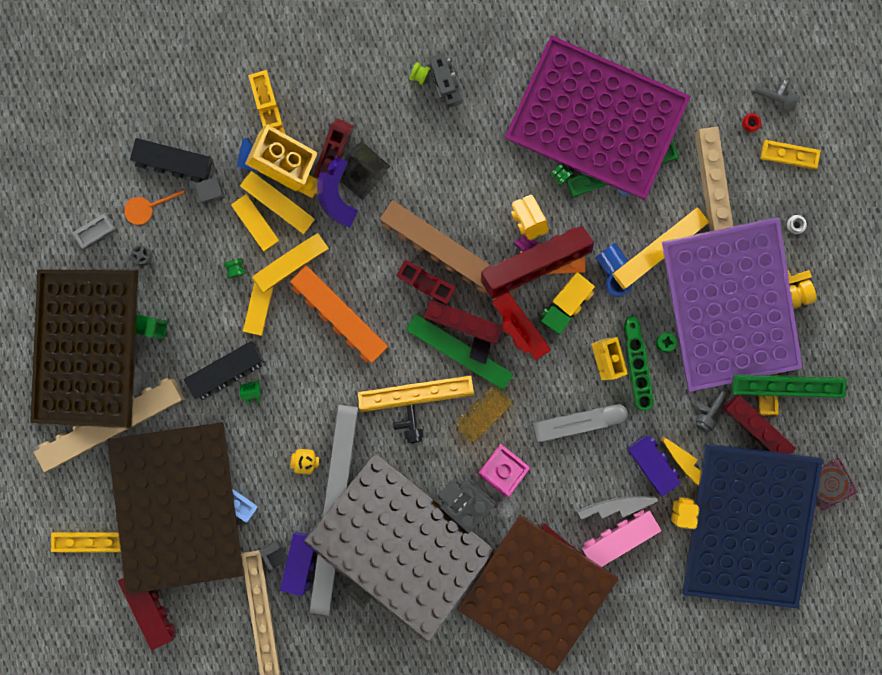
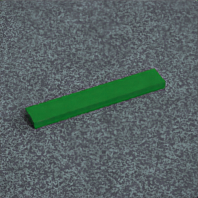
M673 140L670 142L661 165L679 158ZM580 174L566 180L572 198L608 185L585 174Z
M415 314L406 331L502 390L505 389L513 376V373L489 358L486 364L469 358L471 347Z
M733 374L731 393L733 395L845 398L847 379L839 377Z

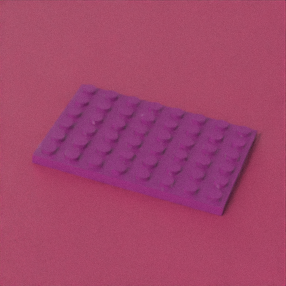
M551 35L504 139L645 201L691 96Z

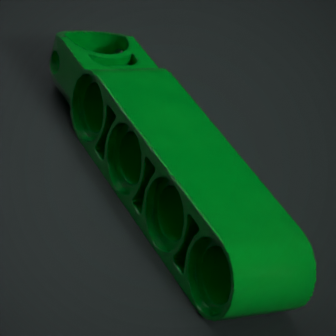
M631 316L625 320L624 334L633 401L637 409L647 411L653 407L654 399L645 343L642 339L639 320L635 316ZM632 340L638 341L639 347L637 350L631 349L630 342ZM637 358L642 362L640 369H635L633 366V362ZM640 377L645 380L643 388H638L636 385V381ZM643 396L648 399L646 407H641L639 404V400Z

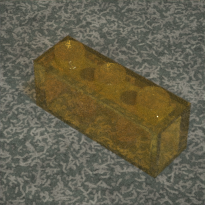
M491 386L484 393L486 397L481 402L477 400L470 407L472 411L467 416L464 413L456 421L458 423L457 429L472 444L513 404L498 386L495 388Z

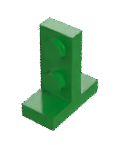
M137 314L136 334L164 339L168 321Z

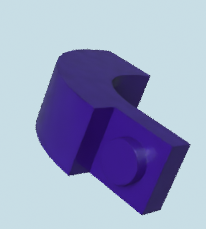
M335 158L328 166V173L320 172L317 182L318 200L323 211L333 221L350 228L358 210L345 204L338 192V184L348 162L341 158Z

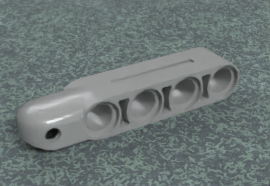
M615 404L534 422L533 426L537 442L623 423L628 417V411L623 405Z

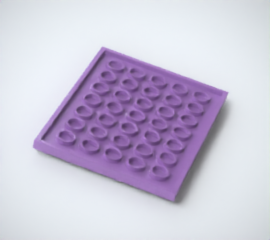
M778 217L661 242L687 390L689 392L733 383V374L772 375L803 368L780 219Z

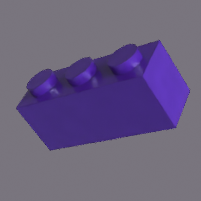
M644 435L626 449L660 496H664L681 484L678 480L680 475L675 468L671 469L669 467L667 456L657 450L658 444L652 436Z
M296 531L293 533L280 591L303 596L304 592L309 590L311 580H308L309 572L313 573L315 561H312L313 554L316 553L304 543L309 534Z

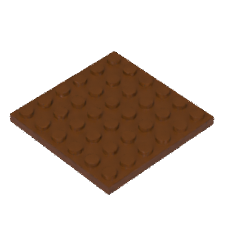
M519 515L457 610L555 673L618 581V577L527 518Z

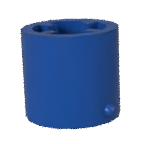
M616 243L595 257L608 276L628 262V259Z
M612 274L606 278L604 283L605 290L613 297H621L632 288L631 284L623 290Z

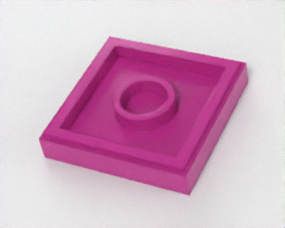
M500 444L478 472V475L506 498H509L530 470V467Z

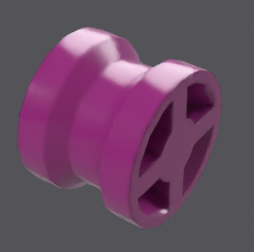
M525 234L521 235V238L514 242V245L520 251H527L538 244L534 239H527Z

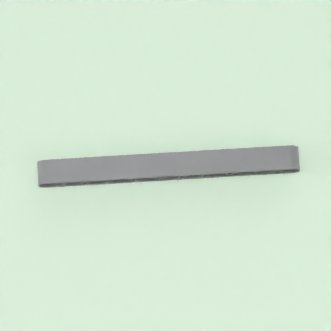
M339 405L323 517L348 487L358 407ZM320 555L317 556L310 613L329 616L336 568Z

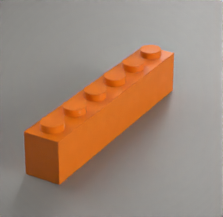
M307 265L290 281L293 284L292 290L298 295L302 293L307 298L305 302L312 309L316 307L320 311L318 315L325 322L329 320L334 325L332 329L339 336L343 334L347 338L345 342L352 349L356 347L361 352L359 356L366 363L369 361L374 363L388 348Z

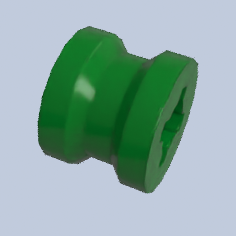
M561 163L550 173V176L555 178L559 185H562L574 172L568 170Z
M235 259L224 263V268L228 271V279L246 274V271L242 268V259Z
M662 333L656 338V346L660 351L669 352L676 348L677 339L672 333Z

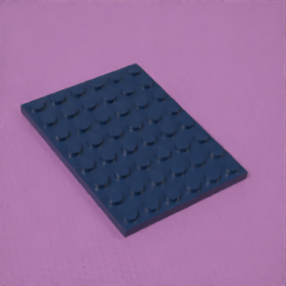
M705 444L696 505L699 507L698 516H696L698 519L697 528L691 531L682 590L683 595L798 609L823 459L821 457Z

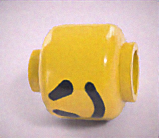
M297 449L295 453L291 454L290 468L296 474L310 475L314 472V468L319 466V457H315L313 450Z

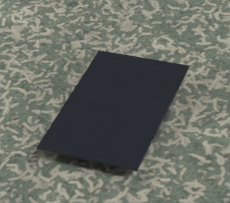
M474 337L469 358L486 364L491 343Z

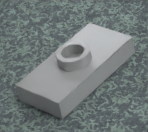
M104 213L72 234L81 249L84 250L116 229L108 215Z

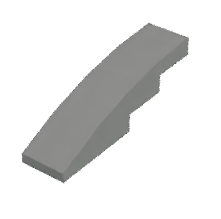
M654 496L614 498L594 503L576 512L581 520L597 512L601 518H605L615 512H619L621 517H625L658 502V500Z

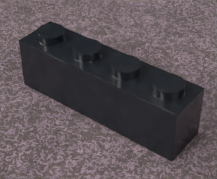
M135 138L130 161L135 163V167L141 169L151 167L154 168V172L165 174V171L171 172L172 176L181 179L184 176L191 177L190 180L197 183L202 182V180H208L213 159L210 156Z
M250 341L183 380L194 399L200 398L205 400L212 395L210 392L217 389L220 391L229 386L227 382L233 379L236 382L245 377V372L249 370L254 372L261 368V363L264 362V359L255 343Z

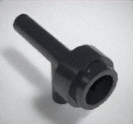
M414 404L406 405L408 420L394 422L393 428L394 430L409 428V430L404 432L405 440L409 444L422 442L424 437L423 429H417Z

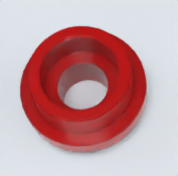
M747 114L742 120V127L747 132H756L761 127V119L757 114ZM752 120L754 126H749L748 121Z

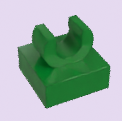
M259 380L240 385L241 400H245L247 405H250V399L256 398L258 403L260 402L261 386Z

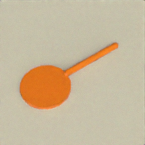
M179 191L151 204L143 197H134L125 205V217L132 224H145L152 217L153 206L180 196L185 191Z

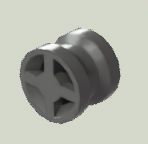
M138 245L131 250L130 256L134 263L144 266L152 261L153 255L149 248Z

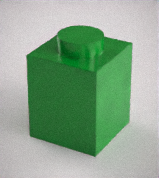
M553 305L550 308L545 307L540 315L542 318L540 322L558 335L562 333L571 320L570 317Z

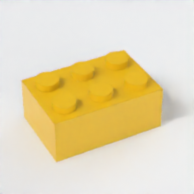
M266 125L259 132L245 164L297 191L305 184L317 152L275 128Z

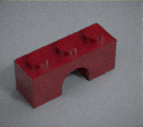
M406 259L396 275V278L445 305L448 304L456 290V287L427 273Z

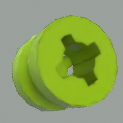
M416 62L409 80H416L423 86L431 68L422 67L420 63Z

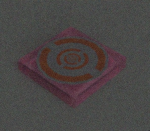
M836 458L822 466L817 501L822 510H826L858 493L840 458Z

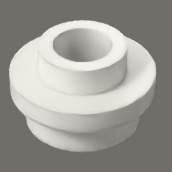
M794 215L787 221V228L792 234H800L806 229V220L800 215ZM798 222L799 228H795L793 223Z

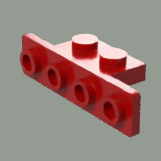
M509 292L493 300V305L503 317V330L507 335L510 334L513 337V342L519 350L522 349L525 354L530 352L535 360L551 351L550 346Z

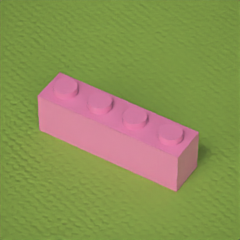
M640 509L633 513L634 517L627 520L625 518L619 521L616 528L612 530L608 528L601 532V537L596 540L592 538L586 541L581 549L587 558L602 567L662 530L648 509Z

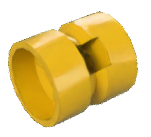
M809 279L797 282L796 286L790 284L793 309L801 307V304L808 305L816 302V291Z

